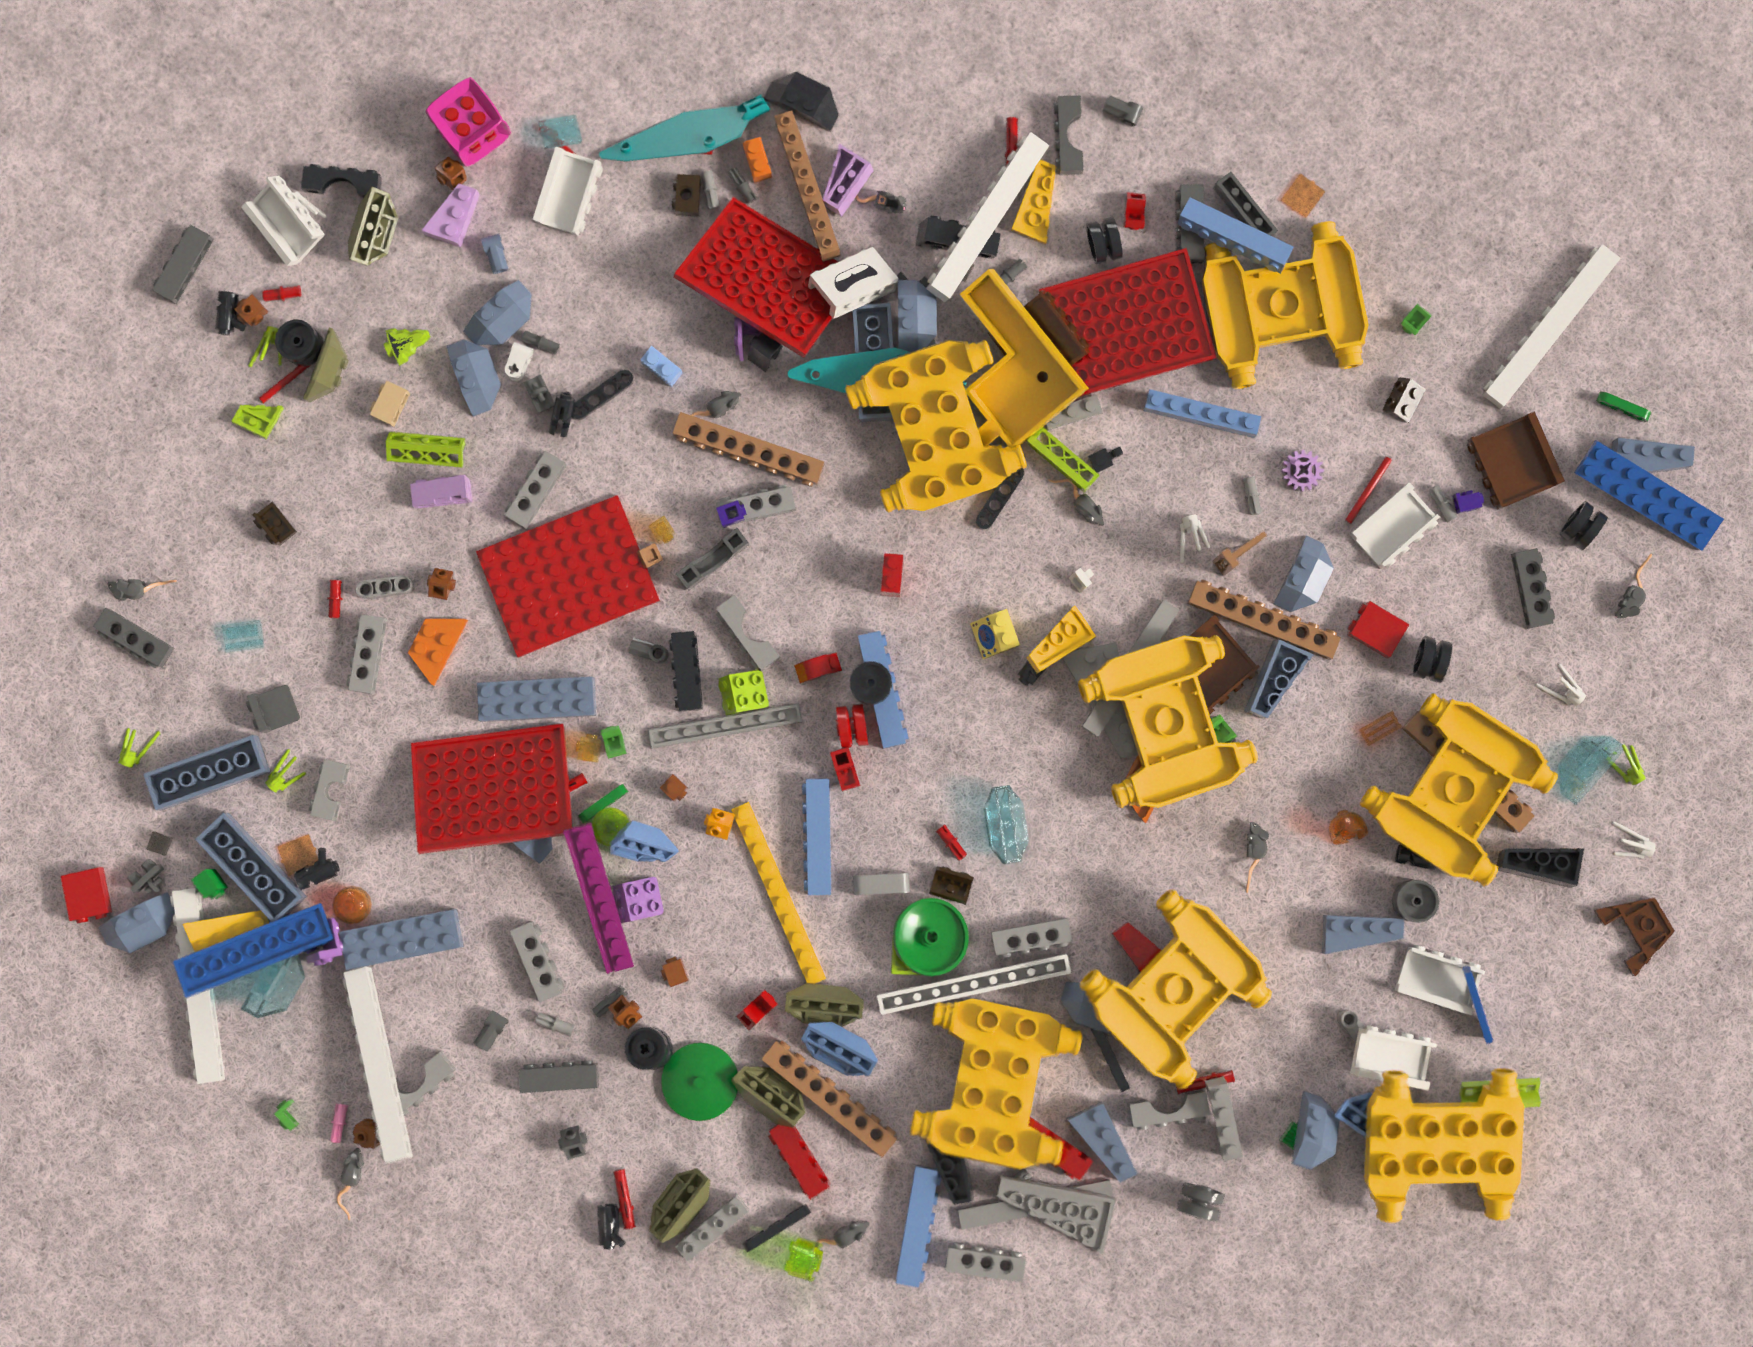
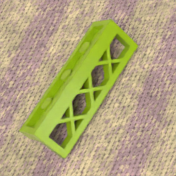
M1044 427L1034 435H1031L1027 440V444L1084 493L1100 476ZM1042 432L1048 437L1049 444L1043 445L1037 439ZM1051 447H1060L1063 450V457L1056 456L1051 451ZM1066 459H1074L1077 462L1078 469L1069 467L1066 464ZM1088 471L1093 477L1087 482L1080 476V472Z
M389 431L386 439V459L393 462L462 468L465 438ZM391 449H398L402 454L400 456L391 455ZM412 450L417 451L421 456L413 457L409 452ZM436 452L440 457L432 459L428 454ZM449 454H458V461L451 460L447 456Z
M1540 1078L1516 1079L1519 1096L1524 1104V1108L1540 1107ZM1490 1080L1462 1082L1459 1091L1460 1102H1477L1483 1085H1489Z

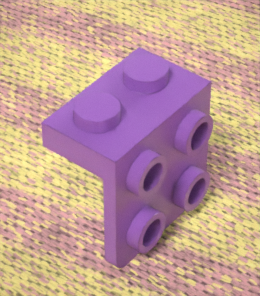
M735 317V353L739 355L740 361H744V335H760L762 332L740 318Z
M656 877L613 886L612 893L616 901L621 923L663 914L664 910Z
M334 917L328 919L334 939L323 944L324 951H318L306 956L307 964L314 963V966L324 965L332 962L333 958L342 955L343 944L339 940V925Z

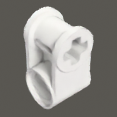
M516 342L511 348L505 365V373L512 381H520L523 378L531 361L530 357L532 358L534 349ZM517 368L518 372H514L512 374L511 370H515Z

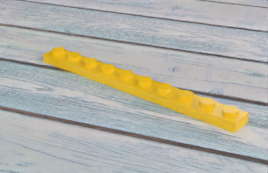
M747 802L731 809L732 813L735 814V820L806 982L815 984L826 979L750 803Z

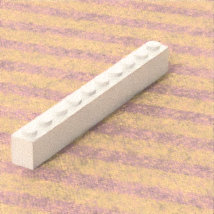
M1030 132L1026 137L1023 135L1017 143L1018 149L1016 152L1013 150L1007 158L1009 161L1007 166L1003 165L997 173L999 178L996 182L992 181L987 189L989 191L986 197L983 196L978 202L979 208L977 212L973 211L967 219L969 224L967 227L963 226L957 236L960 238L948 248L949 254L946 258L943 257L937 265L939 267L937 273L933 272L927 281L929 285L926 289L942 301L946 302L950 299L1049 147L1048 144Z
M1603 244L1598 249L1594 247L1588 254L1590 259L1587 263L1582 262L1576 269L1578 272L1576 277L1571 276L1565 283L1567 288L1564 292L1559 291L1554 297L1553 301L1555 303L1553 306H1548L1542 312V320L1540 322L1536 321L1531 326V334L1528 337L1525 335L1518 343L1520 348L1517 351L1513 350L1506 358L1508 363L1505 367L1501 365L1495 372L1497 377L1493 381L1489 380L1483 387L1485 392L1482 395L1499 409L1506 405L1621 259Z
M197 888L172 891V896L170 897L171 905L175 910L173 923L177 926L178 933L175 939L176 944L180 948L178 959L195 953L183 924L204 920L201 895ZM213 988L189 998H185L183 992V999L187 1003L188 1009L186 1011V1020L190 1024L188 1037L189 1041H192L193 1046L191 1058L195 1062V1068L193 1069L194 1079L197 1080V1084L224 1080L225 1075Z
M1065 953L877 994L882 1015L1071 973L1068 956Z
M365 966L344 972L343 985L348 990L347 1003L353 1013L351 1015V1022L356 1027L357 1034H355V1040L361 1050L359 1059L361 1064H364L365 1072L363 1077L369 1087L367 1096L369 1102H372L373 1105L371 1113L378 1128L376 1129V1137L381 1142V1158L385 1163H393L413 1157L372 969Z

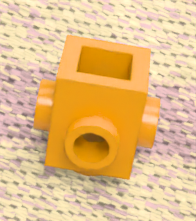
M713 808L711 814H707L705 817L704 825L707 826L705 834L727 840L735 814Z

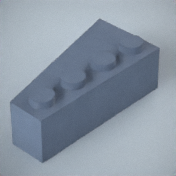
M1617 438L1612 442L1613 451L1649 473L1687 469L1693 466L1694 446Z
M1273 640L1244 711L1259 718H1268L1314 654L1284 641Z
M1323 915L1322 954L1404 939V919Z
M1102 1101L1067 1118L1120 1183L1137 1175Z

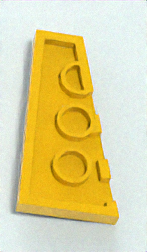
M1039 160L1033 170L1011 227V231L1043 244L1047 243L1049 215L1052 204L1051 198L1056 171L1055 165Z
M1074 606L1026 658L1036 673H1039L1092 641L1097 636L1077 607Z
M260 910L185 923L183 926L194 952L266 925L269 923V920Z

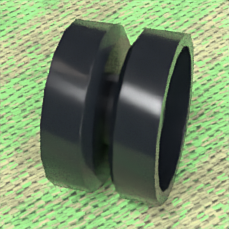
M1113 217L1103 219L1102 229L1097 221L1086 224L1087 238L1095 264L1106 262L1107 253L1112 260L1123 257L1121 238Z
M299 319L285 322L278 329L275 337L277 351L296 366L314 364L324 343L323 337L318 330L309 323Z
M1584 501L1571 514L1559 533L1566 540L1574 538V546L1581 551L1594 540L1608 519V516L1601 511L1592 515L1594 506L1587 501Z
M1424 636L1415 657L1413 676L1424 679L1429 674L1430 681L1442 683L1450 664L1452 643L1441 640L1437 644L1435 638Z
M875 661L864 662L853 670L850 677V689L853 696L859 702L866 705H876L883 702L889 696L892 689V677L889 670L882 664ZM872 679L874 680V686L870 687L867 681Z
M641 1027L636 1029L628 1036L625 1043L627 1060L633 1067L640 1070H657L664 1067L669 1062L673 1053V1044L670 1037L659 1028Z

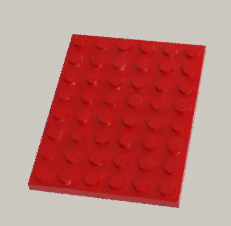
M733 197L676 270L673 278L804 358L832 320V316L829 314L831 306L816 287L813 289L808 287L810 275L815 271L827 268L830 264H836L838 261L830 259L822 262L819 250Z
M1187 248L1039 289V291H1049L1053 295L1055 305L1061 307L1066 313V320L1076 326L1078 336L1080 338L1083 337L1089 344L1088 349L1090 352L1071 366L1089 388L1081 396L1216 359Z
M618 495L476 551L517 658L660 601L647 568L644 569L637 554V551L640 549Z
M563 723L411 743L418 854L564 836V829H571L573 827L565 728Z

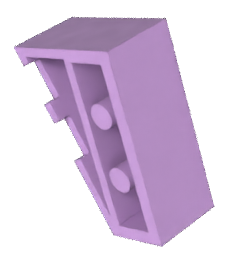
M840 144L823 202L826 208L842 217L874 170L870 162Z
M458 184L422 229L424 235L461 248L480 196L477 189Z
M456 475L448 478L438 477L430 481L421 479L410 484L412 506L415 509L472 503L470 479L465 475Z

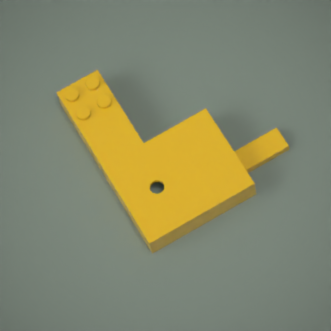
M988 269L961 292L960 295L1007 355L966 388L965 391L988 420L978 428L983 445H990L1000 436L1007 446L1011 448L1017 444L1022 445L1031 435L1039 431L1089 388L994 269ZM1041 371L1048 374V380L1044 383L1038 380V374Z

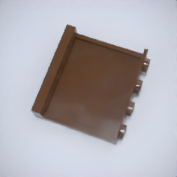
M1041 290L1035 298L1024 305V308L1072 366L1090 352L1088 349L1089 344L1083 337L1080 338L1078 336L1076 326L1066 320V313L1061 307L1055 305L1053 295L1049 291ZM988 332V335L997 345L1004 356L1007 355V353L996 341V339L992 336V334ZM1041 371L1038 374V380L1042 383L1046 382L1048 374Z
M1535 411L1468 439V451L1470 454H1474L1476 459L1474 462L1478 472H1482L1484 477L1482 483L1485 489H1489L1492 495L1490 496L1491 504L1494 507L1496 506L1498 510L1565 482Z
M1213 615L1190 635V637L1210 638L1213 635H1217L1221 639L1225 651L1223 659L1215 660L1214 663H1211L1212 667L1207 668L1197 676L1209 715L1215 711L1213 707L1216 704L1222 705L1229 699L1228 694L1232 691L1236 693L1244 686L1242 682L1247 678L1249 680L1254 678L1258 674L1256 670L1260 668L1220 624L1216 615Z

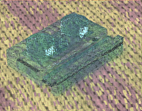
M576 115L539 121L545 149L582 143Z
M261 620L222 625L225 653L265 648Z

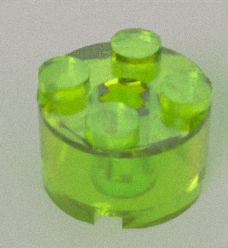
M605 808L599 811L592 821L596 840L602 845L610 846L618 832L631 822L629 816L617 808ZM614 822V827L616 828V830H611L609 832V827L607 825L612 824Z
M802 1237L797 1238L796 1241L792 1240L789 1245V1252L791 1253L789 1260L785 1262L784 1271L788 1272L789 1276L813 1282L816 1278L813 1277V1274L819 1271L822 1263L823 1251L820 1250V1247H823V1244Z

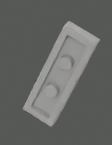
M1094 395L1072 402L1046 424L1047 429L1052 430L1102 414L1103 411L1098 396Z

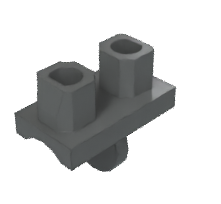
M541 374L523 382L539 414L554 407L555 402Z
M147 859L141 865L146 871L143 877L137 871L127 877L132 885L130 889L134 893L136 891L140 892L147 884L149 886L144 889L146 893L152 890L159 892L161 888L158 884L162 879L159 876L155 880L153 879L164 868L162 865H157L151 859Z

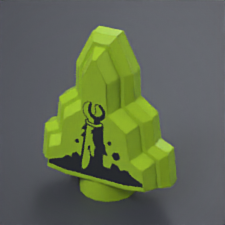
M392 328L385 330L388 342L384 343V347L389 358L394 356L398 365L401 366L408 362V358L415 354L416 349L423 346L431 337L428 330L417 329L410 332L406 329L397 330Z

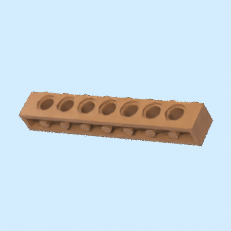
M791 110L774 116L775 124L822 262L841 256L840 249L793 112Z
M683 412L679 413L673 430V435L676 436L677 441L687 443L688 440L693 442V446L697 448H711L712 453L722 456L725 453L730 455L732 460L738 462L741 459L748 461L749 466L758 468L759 465L766 468L765 471L769 473H783V477L793 481L795 478L800 479L802 484L810 487L813 484L818 485L825 462ZM694 427L700 430L697 436L689 434V431ZM710 434L718 436L717 440L713 443L707 441V437ZM728 440L736 442L732 449L725 447V443ZM746 446H751L754 450L752 454L745 455L743 449ZM769 452L772 457L769 461H763L761 455ZM783 458L790 461L789 465L785 468L779 465V461ZM806 465L808 468L807 472L804 474L798 473V466Z
M1201 580V582H1195L1187 604L1328 660L1333 659L1341 637L1336 636L1337 632L1326 629V631L1321 630L1319 625L1308 622V624L1303 623L1301 618L1290 615V617L1283 615V611L1277 608L1270 610L1265 608V604L1259 601L1254 603L1247 601L1248 597L1241 594L1232 595L1229 593L1230 590L1226 588H1214L1211 586L1212 583ZM1213 593L1215 595V602H1208L1206 594ZM1225 600L1232 601L1233 608L1231 610L1224 607ZM1243 607L1250 608L1251 615L1249 617L1242 614ZM1261 614H1266L1269 617L1267 624H1263L1260 621ZM1279 621L1286 623L1287 629L1285 631H1281L1278 628ZM1297 628L1304 630L1305 635L1303 638L1297 637ZM1315 635L1322 637L1321 645L1315 644Z
M1417 711L1402 727L1432 757H1434L1439 749L1436 745L1437 740H1445L1437 728L1428 721V718L1420 714V711ZM1424 726L1429 727V736L1423 735L1422 728ZM1509 789L1494 814L1515 833H1520L1535 815L1532 813V808L1526 803L1522 804L1518 801L1517 794ZM1511 804L1516 808L1514 815L1508 812V807Z
M776 1040L761 1060L883 1158L897 1140L896 1132L888 1125L886 1128L880 1124L881 1120L873 1113L871 1115L867 1114L864 1111L866 1107L860 1102L854 1103L849 1099L851 1095L844 1089L839 1091L835 1088L836 1083L829 1077L824 1079L819 1075L821 1071L813 1064L808 1066L804 1062L806 1059L798 1052L793 1054L786 1042ZM783 1055L789 1056L791 1063L789 1065H782L780 1057ZM798 1067H802L806 1071V1075L802 1078L795 1075V1070ZM812 1080L820 1081L821 1087L818 1090L810 1087ZM833 1092L836 1095L835 1101L828 1102L825 1099V1094ZM843 1104H848L851 1107L849 1114H843L840 1111V1107ZM857 1117H864L866 1124L864 1126L856 1125L855 1120ZM873 1129L881 1131L882 1134L878 1139L871 1137L870 1132Z

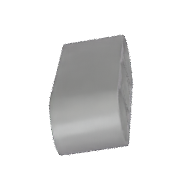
M402 575L363 580L357 584L356 592L365 599L405 595L413 591L414 582ZM407 580L409 583L408 587L405 590H401V582ZM384 583H389L390 587L387 592H382L381 586ZM369 585L371 588L370 592L364 595L362 589L364 586Z
M909 873L853 876L854 895L909 893Z

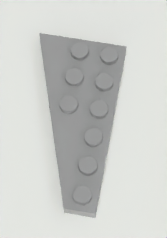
M1117 642L1075 650L1062 658L1077 684L1079 679L1088 678V675L1097 671L1107 660L1119 656ZM1092 700L1091 702H1089L1091 709H1093V707L1097 703L1096 700ZM1121 701L1104 728L1120 759L1138 755Z
M1000 1176L997 1197L1017 1208L1019 1207L1027 1211L1033 1217L1043 1220L1044 1223L1070 1237H1074L1081 1241L1082 1244L1092 1247L1103 1255L1115 1197Z

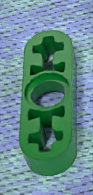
M1599 392L1596 399L1597 403L1616 411H1623V414L1642 422H1648L1651 411L1607 392Z
M621 784L580 813L578 818L583 824L602 812L605 807L610 806L629 791L624 784Z

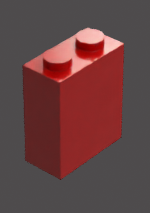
M884 553L881 596L900 597L904 555Z
M1371 601L1366 604L1362 603L1357 611L1360 615L1356 621L1353 619L1347 628L1350 630L1348 636L1385 658H1390L1410 624Z
M104 867L61 875L69 921H76L79 924L88 922L89 917L95 916L97 920L107 918V913H112Z

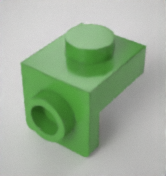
M1417 303L1401 322L1402 329L1409 335H1416L1432 315Z
M1220 714L1210 718L1218 743H1229L1237 737Z
M609 726L600 731L608 759L627 754L623 734L619 726Z
M293 1099L283 1100L276 1107L278 1111L274 1114L280 1120L279 1124L281 1127L289 1131L299 1125L296 1119L287 1111L295 1102Z

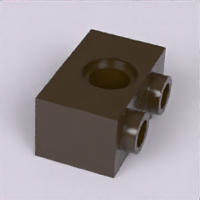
M677 174V180H673V191H676V199L672 198V210H675L676 216L699 217L700 175ZM684 192L691 193L688 199L681 198V195Z

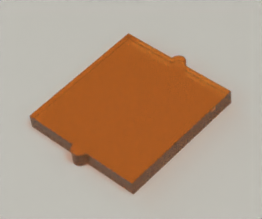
M1300 173L1281 201L1291 207L1292 211H1297L1307 218L1326 191L1317 186L1315 181H1310Z
M309 834L277 846L282 858L281 863H284L288 876L295 874V871L307 865H314L318 860L317 848L313 846Z

